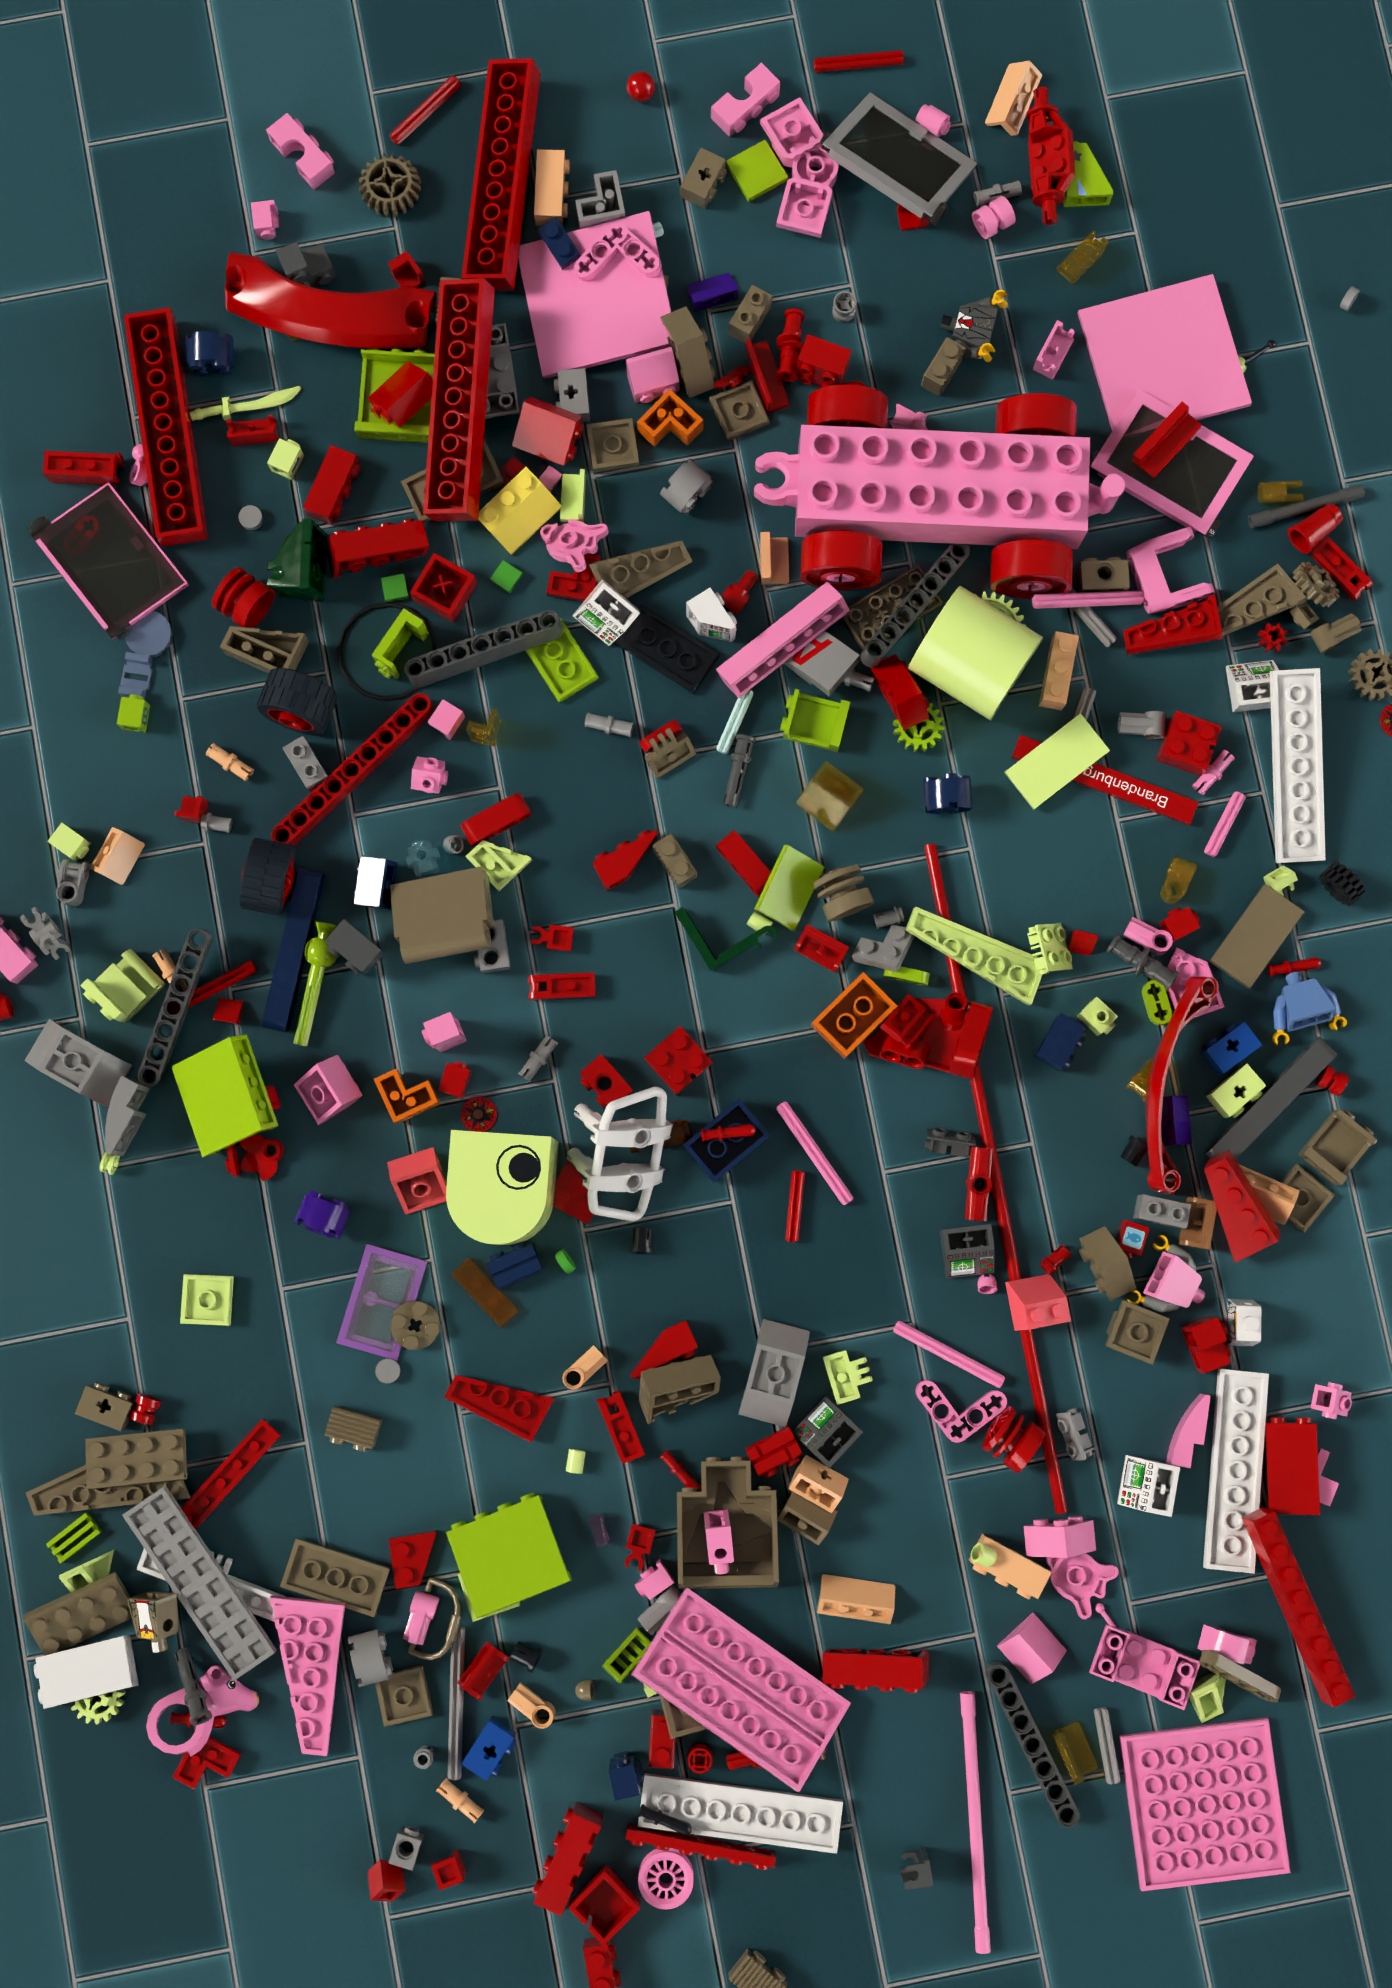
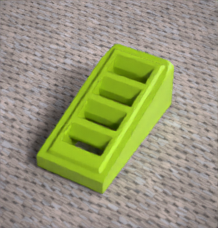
M636 1627L603 1663L602 1667L618 1683H621L636 1667L651 1641ZM634 1637L645 1647L643 1650L632 1641ZM627 1645L638 1654L636 1658L625 1649ZM620 1653L631 1662L629 1666L618 1657ZM613 1661L624 1670L622 1673L611 1664Z

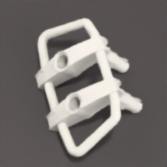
M651 1087L613 1100L606 1106L603 1116L598 1112H593L583 1103L575 1107L574 1110L577 1111L574 1112L575 1117L583 1121L584 1125L594 1133L590 1139L596 1144L594 1159H591L589 1156L586 1157L577 1148L570 1149L567 1152L569 1156L566 1159L576 1166L577 1171L587 1178L583 1180L582 1184L588 1189V1207L592 1214L626 1221H636L645 1214L653 1187L663 1182L662 1177L665 1169L660 1166L664 1141L671 1138L670 1134L673 1124L666 1120L667 1094L662 1088ZM655 1096L657 1097L656 1119L630 1118L628 1120L611 1122L616 1110ZM653 1144L650 1163H621L619 1165L602 1167L606 1146L644 1148ZM638 1190H642L637 1209L633 1212L598 1205V1191L635 1193Z

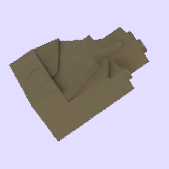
M720 1457L706 1458V1461H701L702 1492H697V1488H682V1492H677L679 1589L778 1588L776 1490H771L770 1486H758L756 1491H751V1461H745V1457H731V1461H721ZM728 1509L734 1562L729 1563L730 1571L728 1573L716 1574L714 1565H710L708 1560L703 1512Z

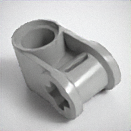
M66 859L62 860L56 895L65 905L77 907L82 903L90 872L89 863L77 864L71 863ZM69 890H74V896L66 899V893Z

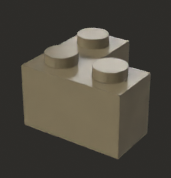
M1106 1226L1079 1238L1082 1247L1079 1253L1085 1263L1090 1262V1269L1095 1278L1098 1279L1095 1281V1285L1100 1294L1105 1293L1109 1300L1112 1301L1136 1289L1128 1257Z

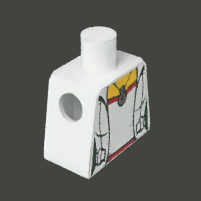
M1228 1299L1227 1345L1254 1346L1261 1342V1306L1254 1300Z

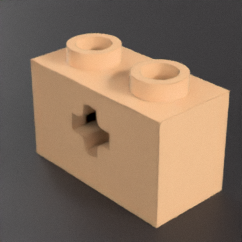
M805 1455L795 1470L788 1489L832 1513L843 1498L849 1479Z

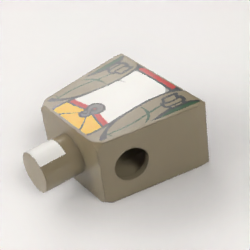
M146 1591L128 1598L127 1601L137 1637L139 1639H150L154 1653L167 1650L166 1637L176 1634L179 1630L176 1593Z

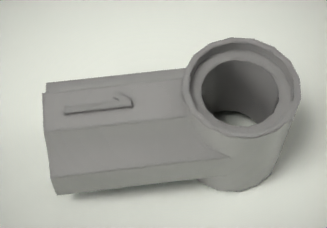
M1148 711L1145 714L1120 712L1117 723L1118 734L1144 735V738L1147 739L1165 738L1166 713L1161 711Z
M673 1584L663 1590L657 1596L656 1601L637 1618L643 1628L651 1635L662 1626L681 1596V1593Z

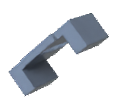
M126 652L125 660L127 665L124 664L121 686H119L118 693L123 697H129L131 694L144 697L145 700L146 690H149L153 671L151 669L152 658L149 655ZM127 672L146 675L148 679L147 681L128 679L125 676Z

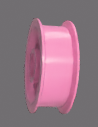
M669 1848L668 1851L652 1850L645 1856L639 1868L638 1886L641 1895L650 1905L659 1909L667 1910L680 1906L688 1899L693 1888L694 1874L692 1864L688 1857L681 1854L678 1849ZM667 1860L672 1861L670 1865H667ZM663 1873H669L673 1879L668 1883H664L659 1879V1876ZM669 1890H671L672 1895H668ZM662 1891H665V1896L660 1895Z

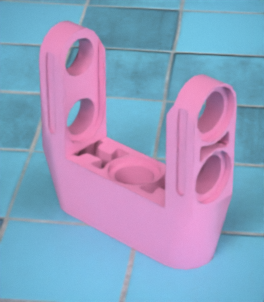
M1191 527L1152 538L1126 552L1128 565L1137 589L1144 593V601L1142 603L1148 614L1173 610L1215 594L1212 583H1201L1170 593L1159 564L1157 554L1181 547L1195 537Z

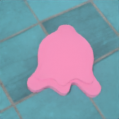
M568 519L567 524L558 526V523L553 525L547 524L540 530L541 537L546 542L550 556L558 561L570 563L576 572H582L586 569L587 565L584 555L587 553L595 554L598 551V541L606 537L609 532L605 524L587 525L574 519Z
M1087 1553L1069 1558L1046 1557V1563L1052 1572L1050 1579L1055 1590L1064 1598L1072 1601L1081 1619L1090 1618L1092 1615L1090 1598L1092 1596L1100 1599L1105 1597L1106 1583L1118 1576V1568L1113 1564H1100Z

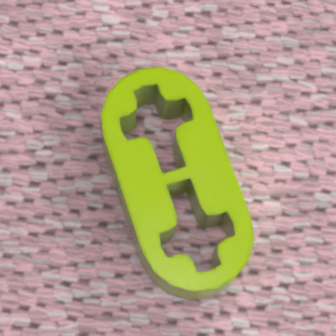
M900 966L898 972L884 969L883 977L914 985L928 986L930 973Z
M1151 980L1143 986L1142 997L1150 1021L1155 1025H1163L1169 1022L1172 1017L1171 1006L1164 985L1156 980ZM1151 985L1159 989V992L1156 994L1157 1001H1155L1153 994H1148ZM1156 1004L1159 1005L1160 1011L1166 1012V1015L1163 1016V1021H1161L1160 1017H1155L1154 1013L1158 1012Z

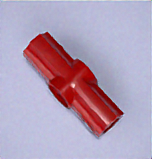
M971 1146L969 1173L965 1181L967 1195L964 1219L987 1220L988 1198L992 1188L990 1176L993 1148ZM981 1177L984 1183L983 1187L976 1190L974 1188V1181Z

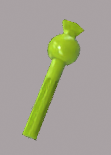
M316 922L318 938L310 939L305 947L304 955L311 964L293 1044L308 1045L325 967L332 966L337 959L326 949L329 944L325 940L337 927L330 923Z

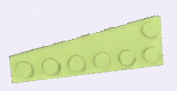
M918 907L913 908L906 927L907 932L1026 1005H1032L1042 978L1039 971H1036L1034 959L1039 957H1033L1030 953Z

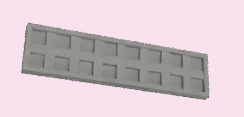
M166 1485L122 1515L234 1681L277 1651Z

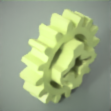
M117 1690L98 1695L101 1697L98 1701L96 1700L97 1696L77 1700L71 1710L78 1709L80 1712L77 1718L86 1716L87 1724L92 1719L95 1720L96 1725L100 1724L102 1717L107 1722L112 1719L111 1714L116 1715L120 1712L116 1706L124 1704L125 1701L120 1699V1697L126 1691ZM101 1705L105 1707L107 1705L109 1706L107 1710L98 1712V1709H100Z

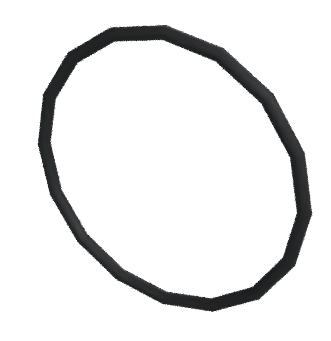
M392 602L373 604L354 614L342 629L337 646L339 668L348 684L362 695L382 701L405 698L421 687H413L403 694L383 697L368 693L352 682L343 666L341 648L346 631L358 617L377 608L394 607L402 610L404 608L424 621L431 636L433 651L437 650L436 636L427 620L411 607Z

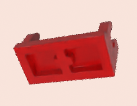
M273 414L268 415V418L240 422L226 420L229 428L227 437L233 447L279 440L277 419Z
M807 924L796 943L794 951L835 973L849 947Z
M487 1641L457 1684L480 1701L485 1690L510 1658Z

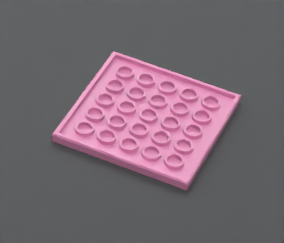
M650 211L567 233L580 255H582L609 226L621 223L656 254L660 260ZM615 232L613 234L615 238H622L621 233L618 234L617 232ZM543 239L520 245L518 260L542 377L544 379L558 376V370L586 369L672 346L668 343L667 337L670 335L660 318L671 313L662 265L661 271L656 277L648 278L637 270L624 256L618 253L592 280L586 282L577 277L574 270L575 262L562 270ZM609 240L606 241L609 243L611 248L614 247L612 243L610 244ZM633 245L628 249V254L632 256L640 252V247L637 245ZM605 247L597 249L596 256L600 258L606 256L608 249ZM644 256L642 260L645 262L646 267L653 269L655 267L654 263L650 264ZM590 257L591 262L593 261L596 265L597 263L594 261L592 257ZM582 266V267H581L582 272H583V271H586V272H589V271H590L589 267H587V268H586L585 266Z
M1213 274L1078 310V317L1112 431L1138 389L1143 390L1173 409L1183 401L1189 406L1188 413L1196 420L1251 406L1250 394ZM1142 405L1120 441L1152 433L1166 418Z
M1267 1717L1119 1735L1141 1891L1291 1873L1270 1725Z

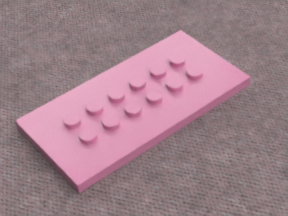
M689 1588L684 1589L631 1674L796 1792H800L851 1704L848 1700Z

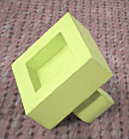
M1284 865L1263 877L1265 884L1282 896H1284L1282 889L1287 887L1291 891L1295 890L1293 883L1298 880L1296 873Z

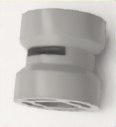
M839 292L833 301V317L841 323L849 322L855 315L857 300L851 292Z

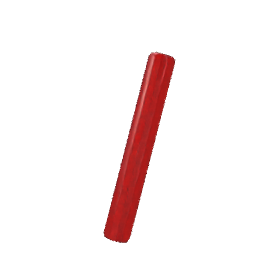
M902 50L820 57L814 59L813 66L815 72L902 65L904 55Z
M454 75L450 76L389 134L390 139L396 145H399L460 88V81Z
M249 960L197 987L189 1008L256 973L255 964ZM172 1001L170 1011L178 1014L181 1009L180 1004L177 1001Z

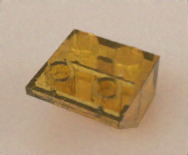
M825 761L811 779L796 804L834 832L862 796L864 789L829 762Z

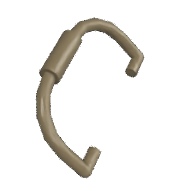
M432 1577L427 1580L425 1592L430 1593L432 1585L445 1589L452 1596L455 1608L445 1638L447 1641L439 1652L433 1654L423 1653L415 1650L416 1644L410 1643L408 1653L425 1660L441 1658L449 1651L452 1642L456 1640L462 1617L460 1616L461 1604L459 1596L454 1588Z

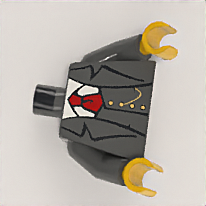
M997 290L993 296L960 306L957 318L943 315L940 329L953 332L952 340L965 347V359L983 358L986 362L992 360L989 353L996 350L989 342L998 310L995 307L998 305L1001 308H1005L1008 305L1005 300H1001L1003 297H1008L1004 290Z

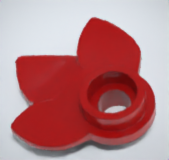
M252 1135L240 1141L241 1146L248 1151L242 1159L240 1170L246 1172L259 1171L262 1181L273 1177L277 1172L278 1161L284 1155L283 1144L277 1139L266 1140L260 1135ZM272 1146L276 1148L274 1155H270L268 1152Z

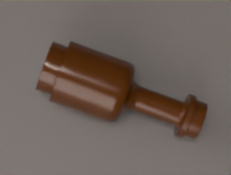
M678 1119L670 1122L673 1124L670 1134L671 1138L664 1141L663 1149L688 1141L687 1139L693 1137L687 1119L683 1121ZM629 1147L631 1153H639L640 1148Z

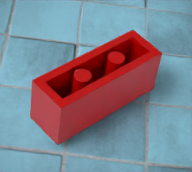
M330 445L303 505V510L307 516L329 525H333L335 519H339L342 513L341 505L343 500L349 497L352 488L351 482L353 478H357L361 469L357 455Z

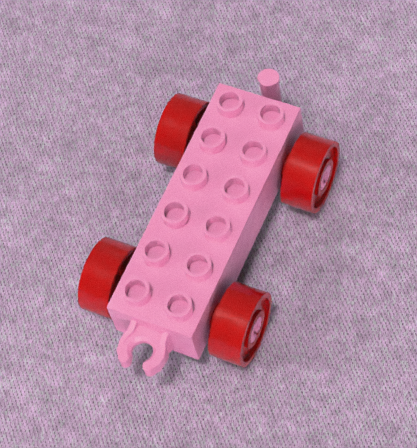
M859 385L827 386L815 390L808 397L807 425H801L798 454L788 455L783 452H769L761 455L755 461V470L757 472L763 473L770 469H778L785 476V482L779 488H769L762 483L756 484L754 496L764 504L796 507L795 537H806L802 540L801 580L816 588L828 582L837 591L867 589L881 582L883 544L880 540L996 545L991 552L990 588L993 592L1019 599H1032L1035 594L1068 593L1072 589V549H1078L1088 531V517L1098 513H1109L1125 489L1123 478L1114 473L1109 474L1103 480L1100 487L1089 483L1090 437H1076L1077 406L1066 397L1047 393L1021 394L1004 399L996 407L995 433L888 429V398L885 394L876 389Z

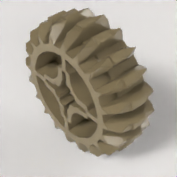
M383 153L380 160L374 156V163L367 162V169H362V177L359 178V192L362 195L363 202L367 203L370 210L375 209L378 215L384 211V215L387 218L390 212H393L396 217L400 210L406 214V207L413 209V201H418V193H421V186L419 185L421 180L420 176L417 175V169L412 166L410 160L405 162L402 155L396 159L393 153L390 158H387ZM388 179H390L391 184H392V185H391V190H392L391 192H390L389 186H388V185H389Z

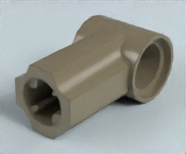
M1351 613L1331 624L1325 623L1311 631L1310 635L1319 652L1323 654L1338 646L1340 642L1362 631L1361 623L1357 616Z

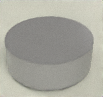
M1353 286L1350 287L1340 303V308L1348 312L1360 290Z
M248 505L240 510L239 522L245 529L252 531L262 525L263 515L256 506Z
M390 1358L381 1360L375 1369L376 1377L383 1383L396 1381L401 1373L399 1363Z

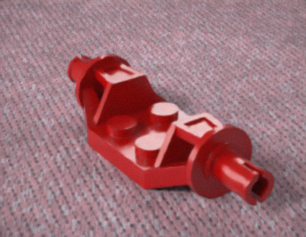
M1038 87V91L1037 89L1033 91L1035 106L1026 113V118L1030 122L1028 147L1031 189L1034 195L1032 202L1035 206L1042 207L1043 224L1049 226L1053 225V221L1054 224L1058 222L1056 205L1061 204L1065 200V192L1076 175L1073 132L1059 115L1058 108L1049 104L1048 88ZM1058 183L1056 189H1051V185Z

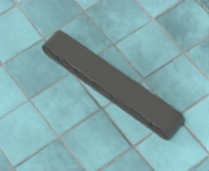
M951 544L868 641L860 657L864 665L876 667L880 664L964 564L970 555L968 544ZM953 552H957L961 557L955 556ZM940 568L945 569L947 573H943ZM926 584L931 585L933 590L927 588ZM912 600L918 602L920 606L914 605ZM898 617L904 618L906 623L901 622ZM883 633L889 634L892 639H887ZM869 650L876 651L878 656L872 655Z
M552 610L543 611L412 658L405 663L404 672L413 686L424 687L556 640L562 635L563 626L556 612ZM550 623H555L552 627H547ZM528 631H533L529 635H524ZM510 639L509 642L502 643L504 640ZM483 647H488L486 650L480 651ZM466 655L464 658L458 659L459 656ZM443 663L440 667H436L437 664ZM421 670L419 674L413 675L416 671Z
M193 929L186 937L138 1071V1081L144 1087L158 1085L164 1078L212 944V935L206 929ZM199 932L205 937V942L202 946H198L194 942V936ZM190 955L194 956L197 960V965L193 969L186 965V959ZM181 978L186 979L189 983V987L185 992L178 988V981ZM172 1001H177L180 1004L181 1009L178 1014L170 1011ZM164 1024H169L172 1027L173 1031L169 1037L162 1033L161 1029ZM156 1046L164 1050V1057L162 1059H157L154 1056L153 1051ZM148 1069L156 1073L154 1082L146 1079L145 1074Z
M1320 1036L1316 1038L1263 1092V1095L1254 1101L1206 1150L1205 1154L1212 1159L1230 1150L1236 1160L1338 1053Z
M996 1660L991 1661L985 1669L986 1677L1058 1822L1067 1828L1074 1827L1079 1821L1078 1809L1018 1687L1004 1663ZM998 1668L1003 1669V1677L994 1680L992 1678L993 1671ZM1009 1691L1014 1692L1015 1698L1012 1702L1006 1703L1003 1701L1005 1693ZM1018 1715H1025L1026 1722L1021 1726L1015 1725V1718ZM1030 1738H1036L1038 1740L1036 1747L1032 1749L1027 1748L1026 1742ZM1040 1762H1049V1767L1046 1771L1039 1772L1037 1770ZM1052 1785H1060L1059 1793L1056 1795L1049 1794V1789ZM1064 1808L1072 1809V1813L1068 1818L1060 1817L1061 1811Z

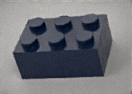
M737 1099L707 1124L703 1130L718 1129V1126L727 1128L751 1124L756 1129L754 1135L723 1138V1141L711 1139L702 1142L700 1130L683 1144L685 1150L713 1183L717 1182L770 1137L769 1133L740 1099Z

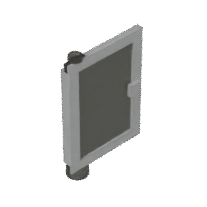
M871 92L832 134L827 131L820 141L821 148L829 153V158L919 218L926 217L934 226H937L942 221L949 208L946 201L977 166L975 161L928 132L927 129Z

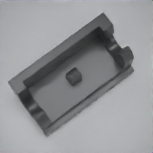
M919 1847L920 1850L904 1852L901 1855V1859L911 1858L914 1860L913 1864L900 1869L905 1890L933 1886L930 1860L925 1847Z

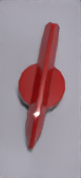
M746 366L737 367L716 381L714 388L723 389L727 385L733 388L743 381L741 376L745 378L748 376V373H752V370Z

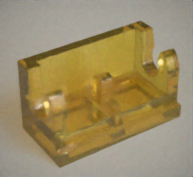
M1092 231L1056 268L1072 284L1094 264L1106 249L1108 240L1103 237L1098 241L1095 238L1096 231Z

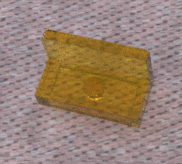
M492 708L488 725L472 721L468 722L466 730L471 741L494 747L501 723L498 710Z
M1075 1721L1051 1732L1070 1779L1074 1785L1084 1782L1082 1776L1097 1770L1098 1765L1079 1722Z

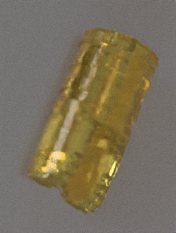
M1302 480L1260 482L1258 486L1259 503L1303 501L1302 494H1287V489L1301 487Z

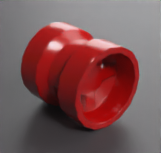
M1327 1065L1319 1073L1315 1085L1322 1089H1329L1331 1094L1338 1097L1344 1091L1349 1081V1075L1343 1072L1338 1073L1332 1066Z
M138 1393L135 1399L136 1406L131 1410L129 1418L139 1423L152 1425L155 1419L154 1412L156 1409H159L161 1401L152 1396Z
M695 1743L690 1747L687 1758L690 1769L695 1773L701 1774L711 1768L713 1762L712 1751L705 1743Z

